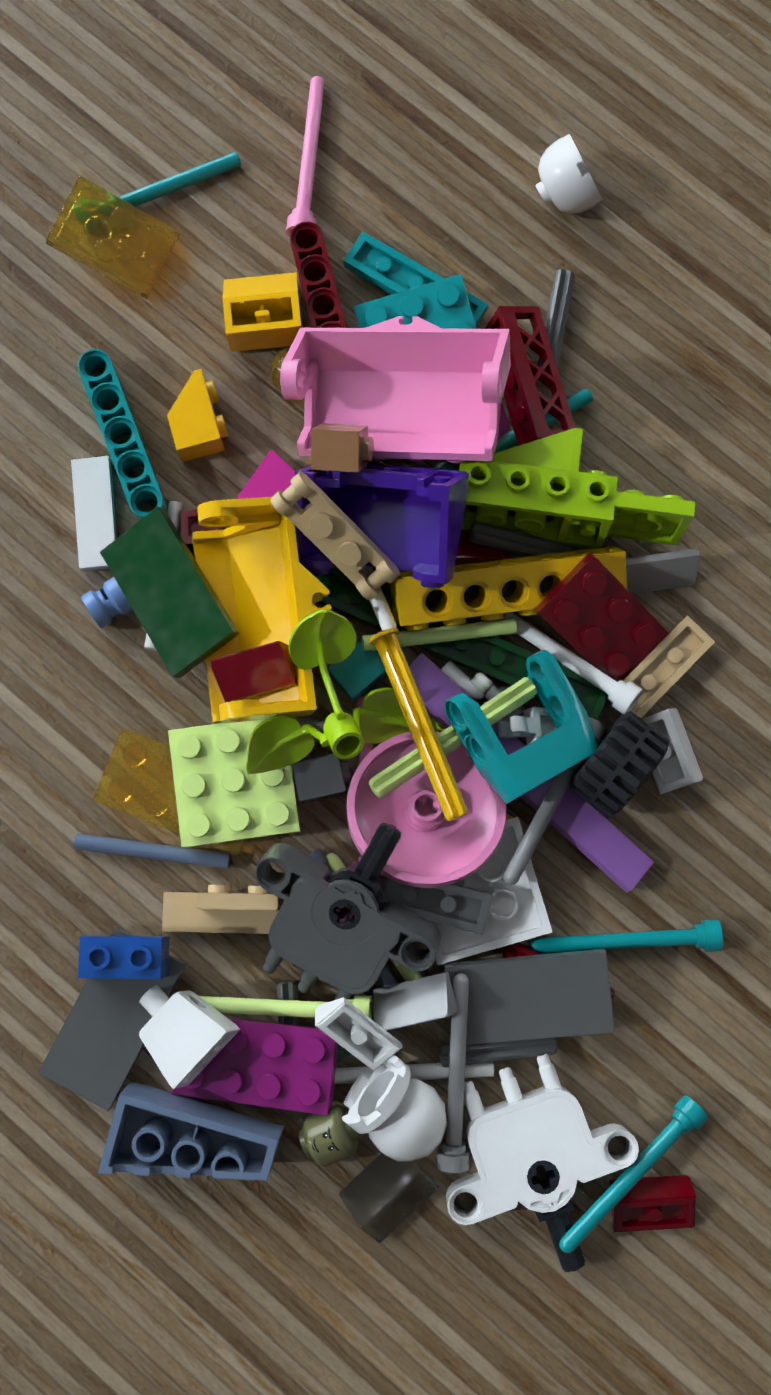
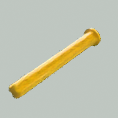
M390 628L383 630L369 639L370 645H376L444 816L448 821L456 820L467 813V807L397 639V635L400 633L399 629Z

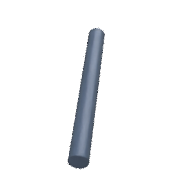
M78 833L74 839V849L225 869H229L231 853Z

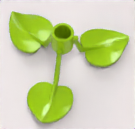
M328 609L315 611L297 624L289 640L288 649L290 657L299 669L307 670L319 665L334 710L325 720L323 726L324 733H321L310 724H304L300 727L298 720L290 715H277L265 719L254 728L249 738L246 759L248 774L269 772L300 761L314 747L315 742L312 736L320 741L322 747L330 745L336 757L350 759L362 751L364 743H382L394 736L410 732L393 688H379L369 692L363 700L362 708L357 707L353 710V717L342 711L327 669V664H336L344 661L355 649L356 632L347 618Z

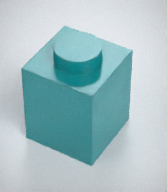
M362 641L355 646V649L348 658L340 663L332 664L328 668L329 675L353 704L359 697L365 695L388 676L378 650L363 651Z

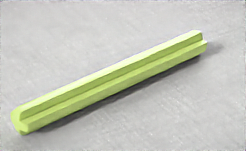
M524 677L481 705L480 708L490 725H493L532 699L537 694V689L529 678ZM452 725L437 734L445 756L463 745ZM414 749L370 779V788L378 798H383L425 770L418 749Z

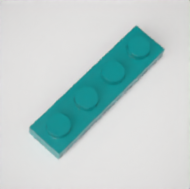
M363 231L343 260L344 268L390 295L444 279ZM467 292L477 327L488 310V303Z

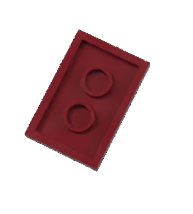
M588 553L534 608L585 661L617 682L619 680L623 681L669 634L591 553Z

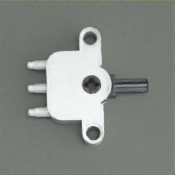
M546 1053L545 1055L537 1056L539 1072L544 1083L543 1087L521 1094L517 1079L513 1076L511 1068H503L499 1071V1075L507 1100L484 1108L472 1081L465 1082L464 1101L470 1116L466 1134L478 1172L452 1182L446 1192V1201L451 1218L462 1225L474 1224L515 1209L519 1201L529 1210L535 1211L539 1223L542 1221L546 1222L562 1270L564 1272H574L585 1265L580 1245L573 1252L565 1253L561 1250L559 1242L573 1226L568 1212L574 1210L571 1197L575 1193L577 1180L586 1183L632 1165L638 1157L639 1147L635 1137L619 1124H607L590 1131L581 1105L570 1091L561 1086L554 1064L551 1063L550 1057ZM615 1136H624L627 1142L625 1150L618 1155L609 1154L608 1144L610 1140ZM539 1165H543L547 1171V1179L541 1182L535 1176L537 1174L536 1167ZM468 1192L475 1196L476 1201L472 1208L460 1210L453 1204L454 1199L460 1193Z

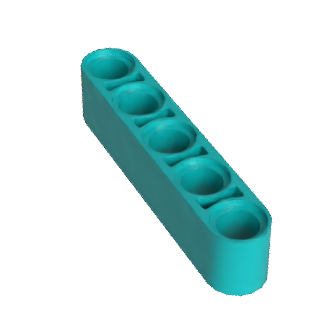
M90 349L79 358L77 364L78 371L129 507L138 521L150 513L140 511L142 504L147 500H157L156 507H160L167 512V501L118 372L107 353L99 349ZM100 367L106 368L102 375L97 377L91 376L95 369ZM111 400L119 401L114 409L103 410L107 402ZM123 433L132 434L128 442L116 444V439L119 435ZM136 466L145 467L141 476L137 478L128 477L132 468Z

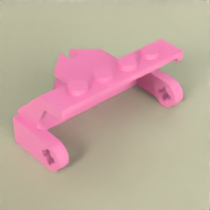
M398 316L366 328H300L283 360L280 373L281 392L285 400H302L305 396L304 428L297 441L299 456H311V429L321 423L368 426V437H372L374 442L372 460L375 461L387 458L408 459L413 462H420L426 459L447 460L452 463H459L465 460L493 461L498 442L501 401L511 366L510 329H442L418 316H413L412 323L406 325L403 323V316Z

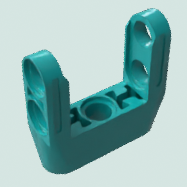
M541 650L529 656L526 660L528 678L535 685L537 696L556 729L514 753L507 754L476 701L470 699L464 693H459L447 699L444 703L448 720L478 772L506 804L588 758L599 747L587 711L554 656L546 650Z

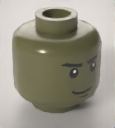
M333 1105L329 1115L311 1114L306 1117L303 1129L299 1132V1139L302 1150L310 1161L315 1160L322 1166H328L357 1152L359 1146L358 1137H361L362 1134L356 1132L342 1120V1117L347 1115L348 1111L341 1105Z

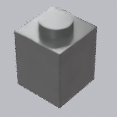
M329 754L292 764L299 801L302 804L347 794L345 785L350 784L352 780L348 761L340 762V759L334 754Z

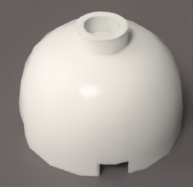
M570 134L556 140L545 150L538 166L541 182L536 184V188L545 205L553 202L560 211L575 214L591 209L603 200Z

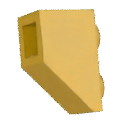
M202 369L193 371L167 414L175 447L182 462L225 451L222 438L228 437L223 415L216 416L212 405L219 402L213 380H205Z

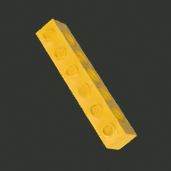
M615 546L460 564L455 565L452 580L440 588L423 587L420 585L421 581L413 578V571L400 572L399 577L390 583L393 617L400 626H405L406 630H422L428 628V623L443 621L444 625H460L466 623V618L481 616L482 620H498L504 618V613L518 611V614L523 616L537 615L538 613L534 608L588 553L593 554L627 589L626 551ZM552 575L553 585L551 589L541 593V581L546 576ZM515 580V592L510 597L503 598V586L508 581ZM472 585H478V597L472 602H465L464 593L466 589ZM433 590H441V601L434 607H426V596Z

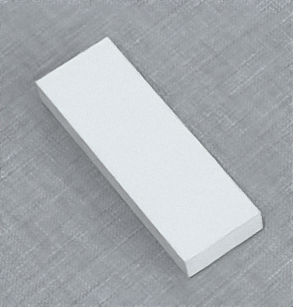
M109 456L71 460L79 569L82 572L109 569L100 551L117 539L111 459Z

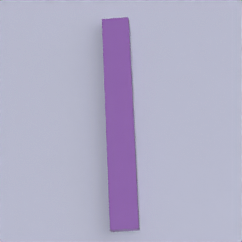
M423 653L409 666L428 714L445 729L451 726L444 709L445 701L459 693H464L474 700ZM498 721L491 725L508 755L525 746L517 738H500ZM556 776L520 797L537 812ZM568 786L549 823L626 893L631 891L654 861L596 809L570 790Z

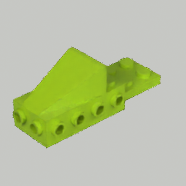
M573 428L495 453L493 461L465 460L460 462L459 471L469 474L468 493L461 528L463 532H469L472 523L481 521L576 547H602L606 536L677 546L694 518L695 502L684 500L677 495L649 496L639 490L618 492V477L608 476L605 472L599 470L579 472L583 429ZM476 505L477 511L470 512L466 506ZM508 510L515 511V516L508 517ZM551 515L553 521L546 522V516Z

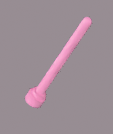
M314 76L310 82L296 208L292 210V213L287 218L286 234L289 237L291 230L301 222L309 221L316 224V219L313 217L314 214L310 209L325 85L323 78L320 76Z

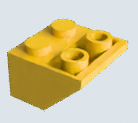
M297 272L224 280L222 299L225 332L231 352L292 345L299 329L303 328Z

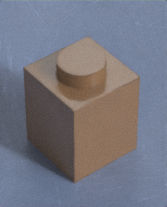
M321 423L311 429V470L360 472L367 466V461H372L374 442L372 437H368V426Z

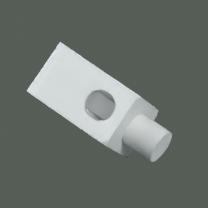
M156 985L149 989L139 1001L152 1016L140 1030L139 1037L173 1089L189 1085L240 1030L235 1023L190 990L178 991L169 998Z

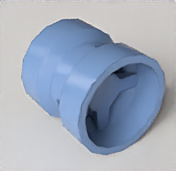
M114 577L104 582L103 588L100 590H90L81 596L91 616L101 629L110 624L114 616L118 614L125 615L133 610Z

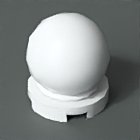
M395 1055L385 1061L372 1074L364 1070L352 1085L344 1101V1105L349 1108V1112L342 1117V1120L359 1134L369 1133L370 1140L378 1150L396 1161H414L429 1156L441 1143L447 1126L445 1104L436 1090L415 1077L411 1078L410 1067Z

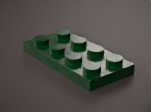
M156 507L100 551L172 677L181 678L240 634L164 509Z

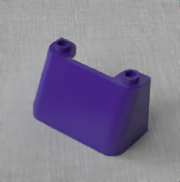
M368 462L367 466L360 472L311 470V465L295 471V475L300 471L305 473L378 546L399 570L413 571V578L421 581V586L440 588L452 580L468 493L469 474L467 472ZM302 497L296 503L302 509H305L311 502L307 498ZM295 526L299 562L305 568H309L311 574H331L333 568L337 566ZM370 561L365 565L375 567Z

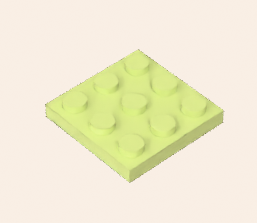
M264 720L217 723L168 730L182 848L301 832L292 764L258 774H248L246 770L250 735L254 728Z

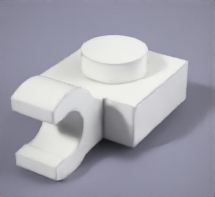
M541 707L526 709L523 711L524 716L510 717L511 722H498L500 738L526 737L527 745L556 729L545 708Z

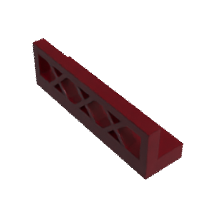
M499 306L485 329H510L511 366L503 394L518 446L575 428L539 307ZM517 319H530L533 334L530 335L520 328ZM528 347L541 357L543 363L541 368L528 359L526 354ZM537 379L550 388L551 400L537 391L535 384ZM547 412L560 421L562 430L548 429L545 419Z

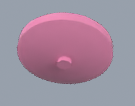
M407 732L387 739L376 746L358 765L350 782L347 795L348 828L356 848L363 856L380 824L387 823L396 826V829L401 832V838L381 874L395 882L412 887L437 888L451 885L475 873L491 857L504 830L506 803L478 772L463 745L446 755L467 807V813L463 817L451 821L445 818L426 769L383 798H378L370 788V779L417 748L411 732Z

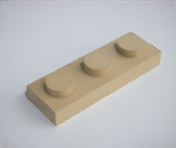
M688 615L623 680L625 683L631 681L643 689L640 698L631 709L640 718L715 643Z

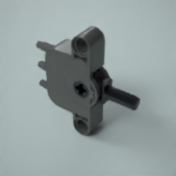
M387 823L380 824L359 863L352 861L349 868H341L331 873L329 866L285 843H276L266 851L256 865L255 879L263 889L283 899L284 902L269 930L268 937L271 949L263 965L264 972L273 974L276 968L280 966L282 960L285 959L304 970L300 978L301 981L298 984L300 992L308 993L318 978L339 989L335 997L337 1000L340 998L353 999L355 994H361L369 990L374 985L389 958L413 971H424L433 965L441 941L438 928L431 922L393 901L385 903L384 890L381 887L385 878L380 874L401 838V832L396 829V826ZM270 862L279 863L283 866L285 872L276 871L272 868ZM345 904H350L352 909L345 907ZM412 942H422L425 945H427L429 949H417L412 944Z

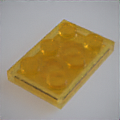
M79 175L46 238V244L139 296L148 299L179 238L180 232Z

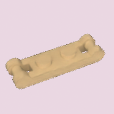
M298 472L290 480L291 485L285 491L279 490L270 498L273 507L281 515L287 517L355 584L358 591L367 600L371 601L380 593L379 588L384 583H392L400 576L397 566L305 473ZM302 497L307 498L311 502L305 509H302L296 503ZM369 561L376 567V570L371 575H368L362 569Z

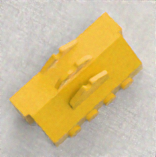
M271 497L215 500L204 502L197 507L199 525L205 527L231 526L224 530L193 532L192 543L194 559L240 633L205 659L212 724L265 720L277 715L308 716L317 710L312 668L302 670L295 665L297 685L244 700L226 703L211 668V660L275 641H281L289 645L293 630L303 618L315 611L331 610L332 608L330 604L323 608H317L315 605L323 599V596H328L330 591L299 562L295 525L273 507L270 501Z

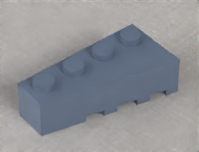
M131 1081L119 1095L98 1174L133 1172V1175L150 1176L151 1173L175 1174V1177L191 1178L192 1175L213 1176V1179L267 1181L275 1162L284 1126Z

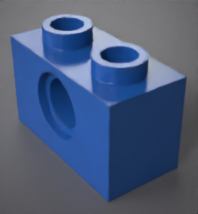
M80 936L78 978H166L169 975L170 936Z

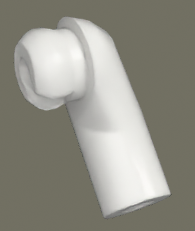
M451 660L441 669L470 697L477 700L485 698L486 692L493 686V682L482 672L477 673L471 680Z

